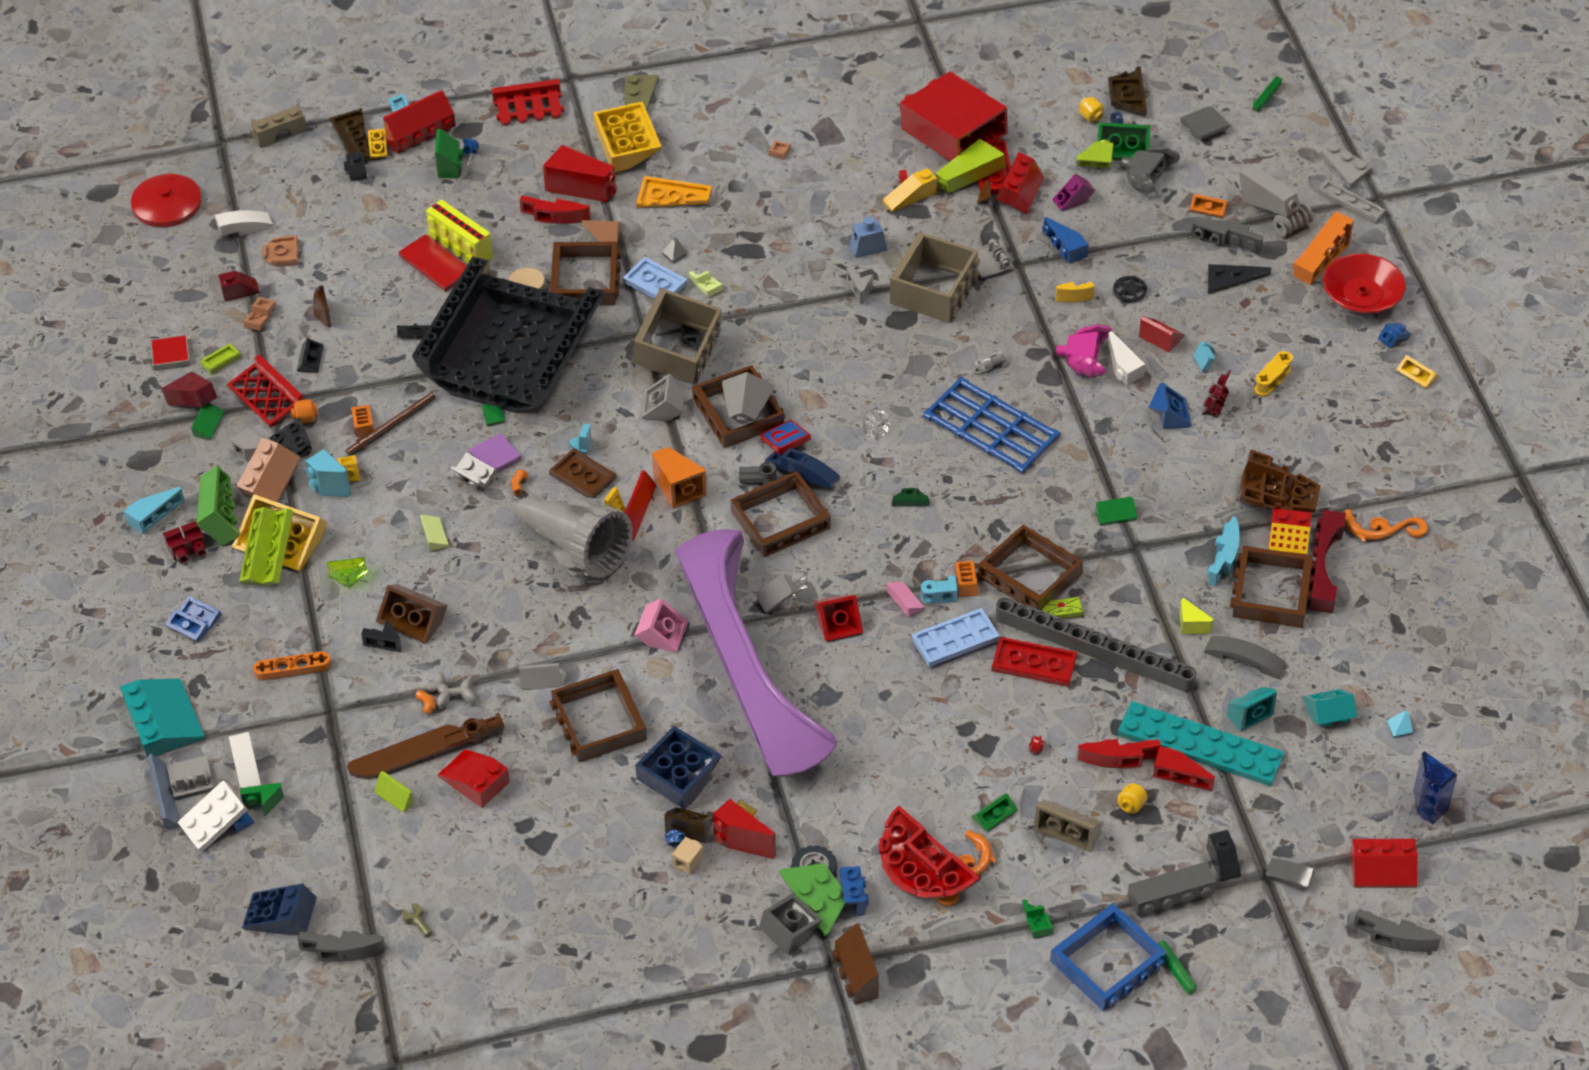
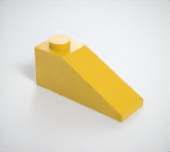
M928 168L916 172L883 199V203L891 212H894L937 193V178Z

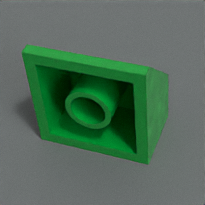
M437 129L435 159L438 178H459V171L463 170L461 160L464 158L463 148H460V142L443 130Z

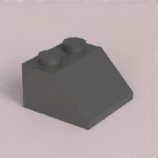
M792 893L764 910L759 928L786 954H789L804 944L821 924L822 919L798 896Z

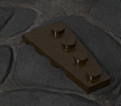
M362 108L330 117V122L346 153L363 152L364 161H369Z

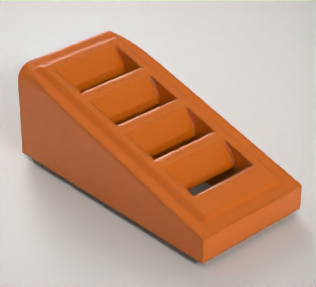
M370 405L352 407L356 437L365 436L374 431Z
M974 561L955 562L959 597L977 596L978 583Z

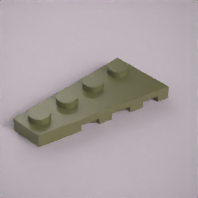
M659 75L625 76V105L643 101L647 111L651 103V97L655 92V86L659 81Z

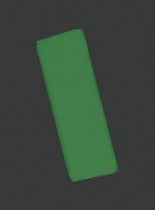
M211 403L204 405L192 425L193 436L211 440L225 412Z
M1133 497L1096 502L1095 512L1100 525L1137 520Z
M1005 793L971 817L987 832L1018 809L1009 795Z

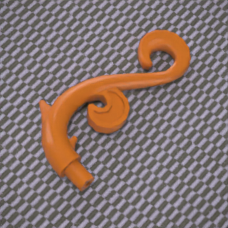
M1348 509L1344 512L1346 513L1345 525L1347 529L1363 542L1387 538L1408 524H1416L1419 527L1417 530L1409 526L1406 528V532L1414 538H1421L1428 531L1426 522L1418 517L1403 520L1392 527L1389 526L1386 519L1375 517L1370 521V529L1372 531L1363 529L1362 525L1356 522L1352 510Z
M968 830L965 837L972 840V843L976 845V851L980 849L981 859L976 866L975 859L969 854H964L959 859L967 866H974L970 869L979 876L989 866L990 861L996 863L989 841L980 833L976 834ZM959 893L944 898H935V900L943 906H952L959 900Z

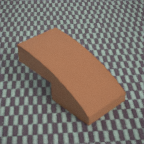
M259 297L251 306L252 312L244 320V327L261 331L270 318L276 301Z

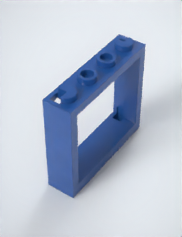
M1112 903L1051 949L1050 962L1104 1011L1112 1004L1116 1005L1123 995H1129L1136 985L1146 982L1154 971H1160L1161 966L1165 964L1166 951ZM1115 922L1151 957L1104 992L1068 957Z

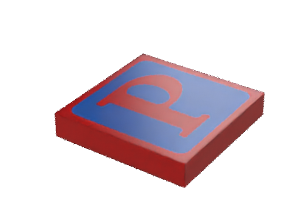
M792 419L760 434L761 440L779 455L785 453L790 448L793 449L811 440L810 434Z

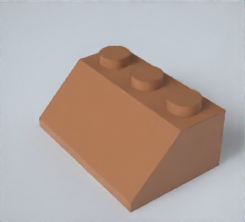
M262 437L237 484V488L245 496L252 498L253 495H257L278 503L301 457L279 443Z

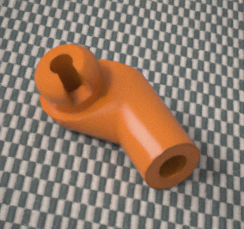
M523 469L517 470L510 483L514 495L522 494L523 491L520 483L521 481H526V478L529 476L528 472Z
M418 690L415 698L425 704L422 708L423 712L432 714L433 710L436 709L435 698L422 690Z

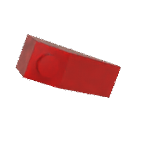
M1159 747L1154 764V778L1213 791L1215 781L1213 774L1182 752L1172 748Z

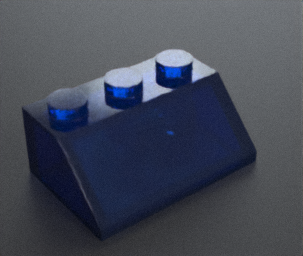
M1425 751L1421 755L1413 790L1417 813L1422 819L1435 824L1449 810L1457 774Z

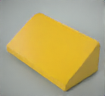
M1408 355L1405 356L1396 371L1425 389L1439 377L1437 373Z

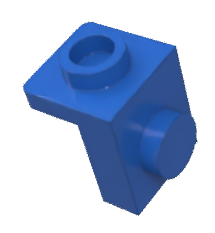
M1388 323L1383 328L1378 339L1388 348H1393L1397 340H1408L1411 333L1406 330V326L1402 323Z

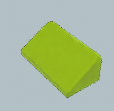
M384 771L380 772L375 793L401 812H405L414 804L412 791Z

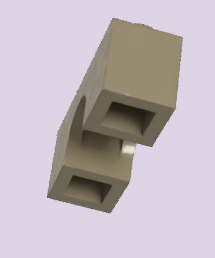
M299 106L251 122L253 138L260 148L276 143L275 135L282 129H287L291 136L307 131L305 115Z

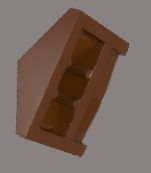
M320 285L315 289L313 296L314 316L327 327H332L324 286Z

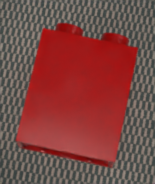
M951 71L938 79H932L924 88L913 95L905 96L900 102L901 129L949 161H952L979 139L992 145L1008 134L1007 107Z

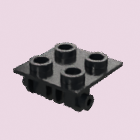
M300 417L269 437L271 441L279 443L295 454L299 451L305 455L311 453V442Z

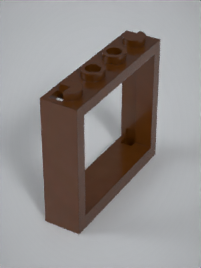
M553 242L550 292L582 300L587 289H559L562 257H611L610 289H599L606 291L599 305H616V296H619V287L617 285H620V274H617V272H621V262H618V260H621V249H618V243Z
M753 365L692 386V398L723 448L759 436L761 433L784 423V418H786L783 408L779 407L775 395H770L765 403V407L771 416L728 431L708 400L709 397L724 392L723 380L746 372L762 379L760 372L757 373Z
M798 471L730 499L731 513L763 557H767L831 529V516ZM795 489L815 517L763 539L743 511Z
M1024 524L978 564V577L1014 600L1041 611L1050 601L1057 598L1083 574L1082 560ZM1024 543L1067 569L1041 595L997 569L1004 560Z
M1243 546L1242 553H1238L1236 563L1240 565V568H1236L1234 579H1238V583H1233L1232 594H1236L1235 598L1231 597L1230 608H1234L1232 617L1303 628L1313 556ZM1253 562L1303 570L1297 610L1241 602L1246 563Z
M619 669L551 690L552 700L549 701L552 711L556 710L558 725L563 726L564 738L566 741H570L569 748L572 756L576 755L579 762L647 740L646 726ZM615 688L633 729L580 746L562 704Z

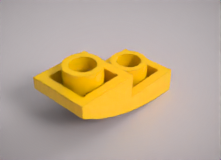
M385 129L368 130L370 158L388 157Z
M1073 281L1056 286L1055 299L1059 302L1094 299L1095 286L1093 282L1075 286Z

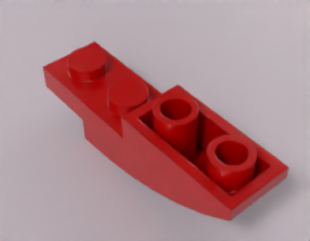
M524 195L519 199L521 213L534 215V221L551 224H573L591 219L590 205L559 198L554 203Z
M1106 739L1093 743L1087 742L1078 745L1077 759L1088 764L1107 768L1142 767L1143 760L1157 757L1161 743L1159 739L1126 743L1124 745H1119L1118 739Z

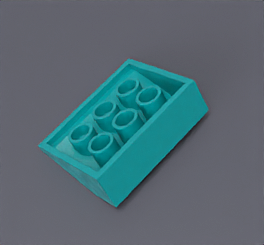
M180 678L142 679L120 686L124 703L147 759L150 754L158 756L205 739Z

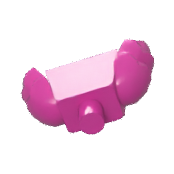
M1100 324L1083 327L1076 331L1075 334L1068 336L1067 345H1057L1056 355L1066 356L1067 365L1079 375L1093 378L1103 376L1106 370L1097 362L1100 344L1108 338V334L1112 329L1109 326Z

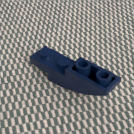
M790 448L780 455L774 451L765 459V462L774 463L776 470L788 471L790 473L798 471L803 480L808 484L831 488L840 480V475L825 463Z

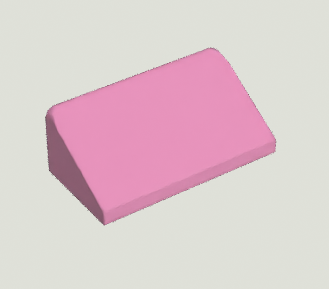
M890 582L887 584L888 594L908 617L925 609L904 582Z

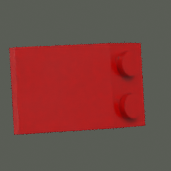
M464 749L437 774L440 779L481 808L510 783L509 772L506 766L492 757L468 749Z
M732 799L727 800L713 813L714 838L719 844H724L729 849L771 859L776 857L775 832Z

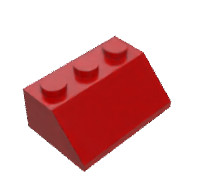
M1018 152L996 197L997 200L1028 214L1044 179L1035 159Z
M1352 839L1350 860L1354 888L1417 887L1418 854L1415 839Z

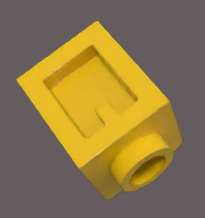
M356 455L337 458V461L347 470L349 483L359 481L360 474Z

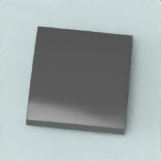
M1210 106L1180 117L1181 124L1189 127L1191 135L1200 140L1229 128V124L1221 114Z

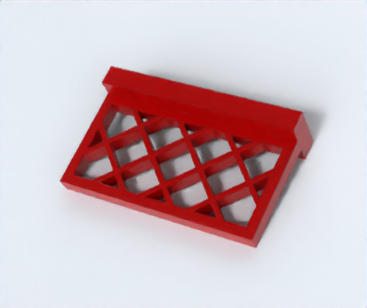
M259 354L254 358L255 363L230 381L227 386L263 422L272 428L291 413V409L294 408L296 401L304 400V397ZM255 370L259 372L258 377H250V374ZM257 382L256 388H248V383ZM261 382H269V387L260 388ZM238 383H244V388H235L234 386ZM259 392H268L267 398H258ZM272 392H280L279 397L271 398ZM255 393V397L247 399L246 394ZM278 402V408H269L270 403ZM282 402L292 403L289 407L282 408ZM257 403H266L265 409H257ZM268 413H277L276 417L269 421L267 419Z

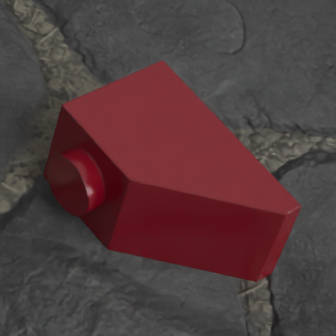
M236 270L218 274L225 302L260 293L256 279Z

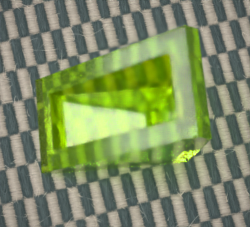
M365 557L326 562L329 577L348 589L367 573Z

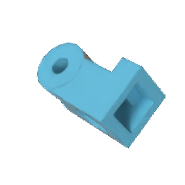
M955 575L948 576V580L924 581L921 584L922 600L926 603L957 601Z

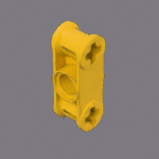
M1281 351L1277 353L1265 365L1263 370L1257 374V384L1254 387L1256 395L1260 397L1268 396L1291 372L1290 363L1293 360V356L1290 352Z

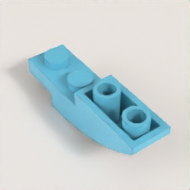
M1232 516L1229 523H1225L1222 536L1219 535L1216 539L1215 546H1217V552L1214 560L1215 564H1211L1207 571L1209 585L1216 586L1222 574L1230 576L1234 569L1239 546V525L1237 518Z

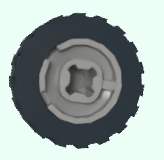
M819 845L803 847L792 858L791 868L824 863L832 875L837 878L836 857L825 847H820Z

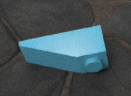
M173 488L137 500L124 510L127 523L141 534H144L185 501L182 488Z

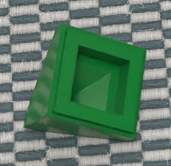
M482 405L487 426L505 422L501 407Z

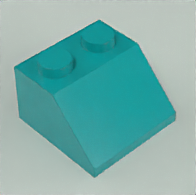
M1260 687L1249 691L1240 698L1233 699L1228 703L1226 716L1240 732L1262 722L1274 714L1277 690Z
M1340 688L1303 696L1312 722L1320 725V727L1331 726L1332 722L1339 721V723L1350 722L1351 718L1357 717L1354 693Z

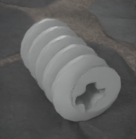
M1300 203V209L1291 215L1284 216L1280 214L1275 216L1274 227L1276 232L1281 237H1285L1287 234L1292 233V231L1302 228L1303 225L1306 226L1309 222H1313V212L1309 206Z

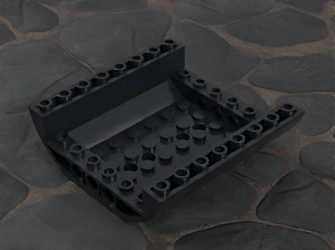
M472 256L412 354V358L420 370L432 382L448 391L452 396L501 407L503 410L514 413L534 409L546 400L606 291L588 287L582 300L491 276L489 260Z

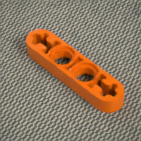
M320 651L266 659L256 662L253 670L255 677L259 680L309 674L328 670L331 667V658L327 652ZM302 661L308 663L304 667L297 666V664ZM282 664H285V665L288 666V667H287L286 669H284V670H279V669H277L278 666H280V665H282Z

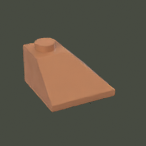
M582 220V224L599 242L619 243L621 221Z

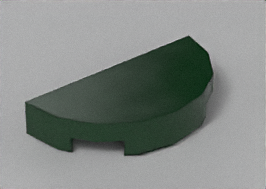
M904 488L893 496L892 506H930V501L927 495L920 492V489Z

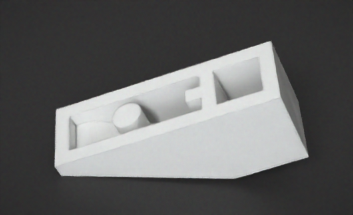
M1112 331L1109 332L1108 349L1117 379L1127 386L1144 377L1145 363Z

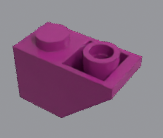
M1074 174L1052 200L1061 211H1065L1084 204L1096 190L1087 179Z

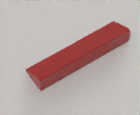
M645 470L641 471L624 512L628 515L629 520H631L633 530L632 541L635 540L656 488L655 482Z

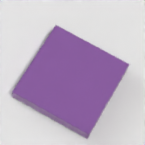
M501 433L469 449L470 455L493 467L497 472L521 460V455Z

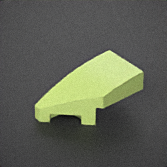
M694 271L689 272L691 280L708 298L723 290L722 284L715 278L710 277L709 271H704L702 274H695Z

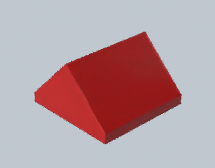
M1141 317L1139 337L1167 352H1170L1185 336V334L1154 318Z

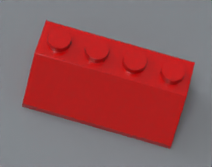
M443 90L383 117L386 141L397 154L436 136L437 129L445 132L456 126L455 114Z

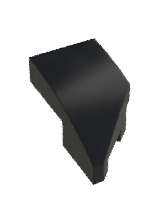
M682 324V342L695 350H699L700 330Z

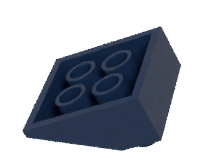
M673 726L635 765L636 778L685 809L699 794L722 758V755L676 726Z

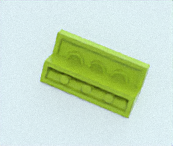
M267 507L254 509L239 582L264 586L279 583L293 510L286 508L275 511Z

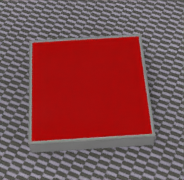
M187 334L150 340L154 370L190 365Z

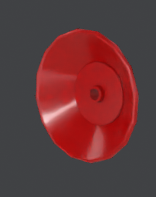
M1368 253L1349 254L1337 258L1327 267L1323 276L1324 289L1330 298L1343 308L1359 313H1379L1391 309L1402 300L1406 290L1404 275L1396 265L1383 257Z

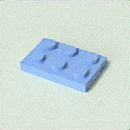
M644 257L623 277V283L655 299L660 288L679 293L687 285V279Z

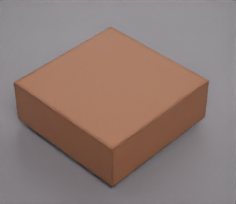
M775 140L768 151V155L785 160L791 149V144Z

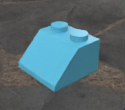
M323 449L306 460V473L309 476L308 484L313 491H317L321 496L351 495L347 470Z

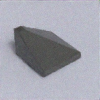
M675 237L665 247L662 254L674 263L686 256L687 252Z

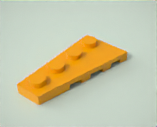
M644 176L636 207L709 204L712 186Z

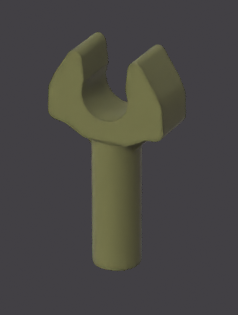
M412 903V910L414 911L412 915L408 914L405 909H402L405 924L414 923L425 938L432 935L431 930L421 919L423 915L421 906Z

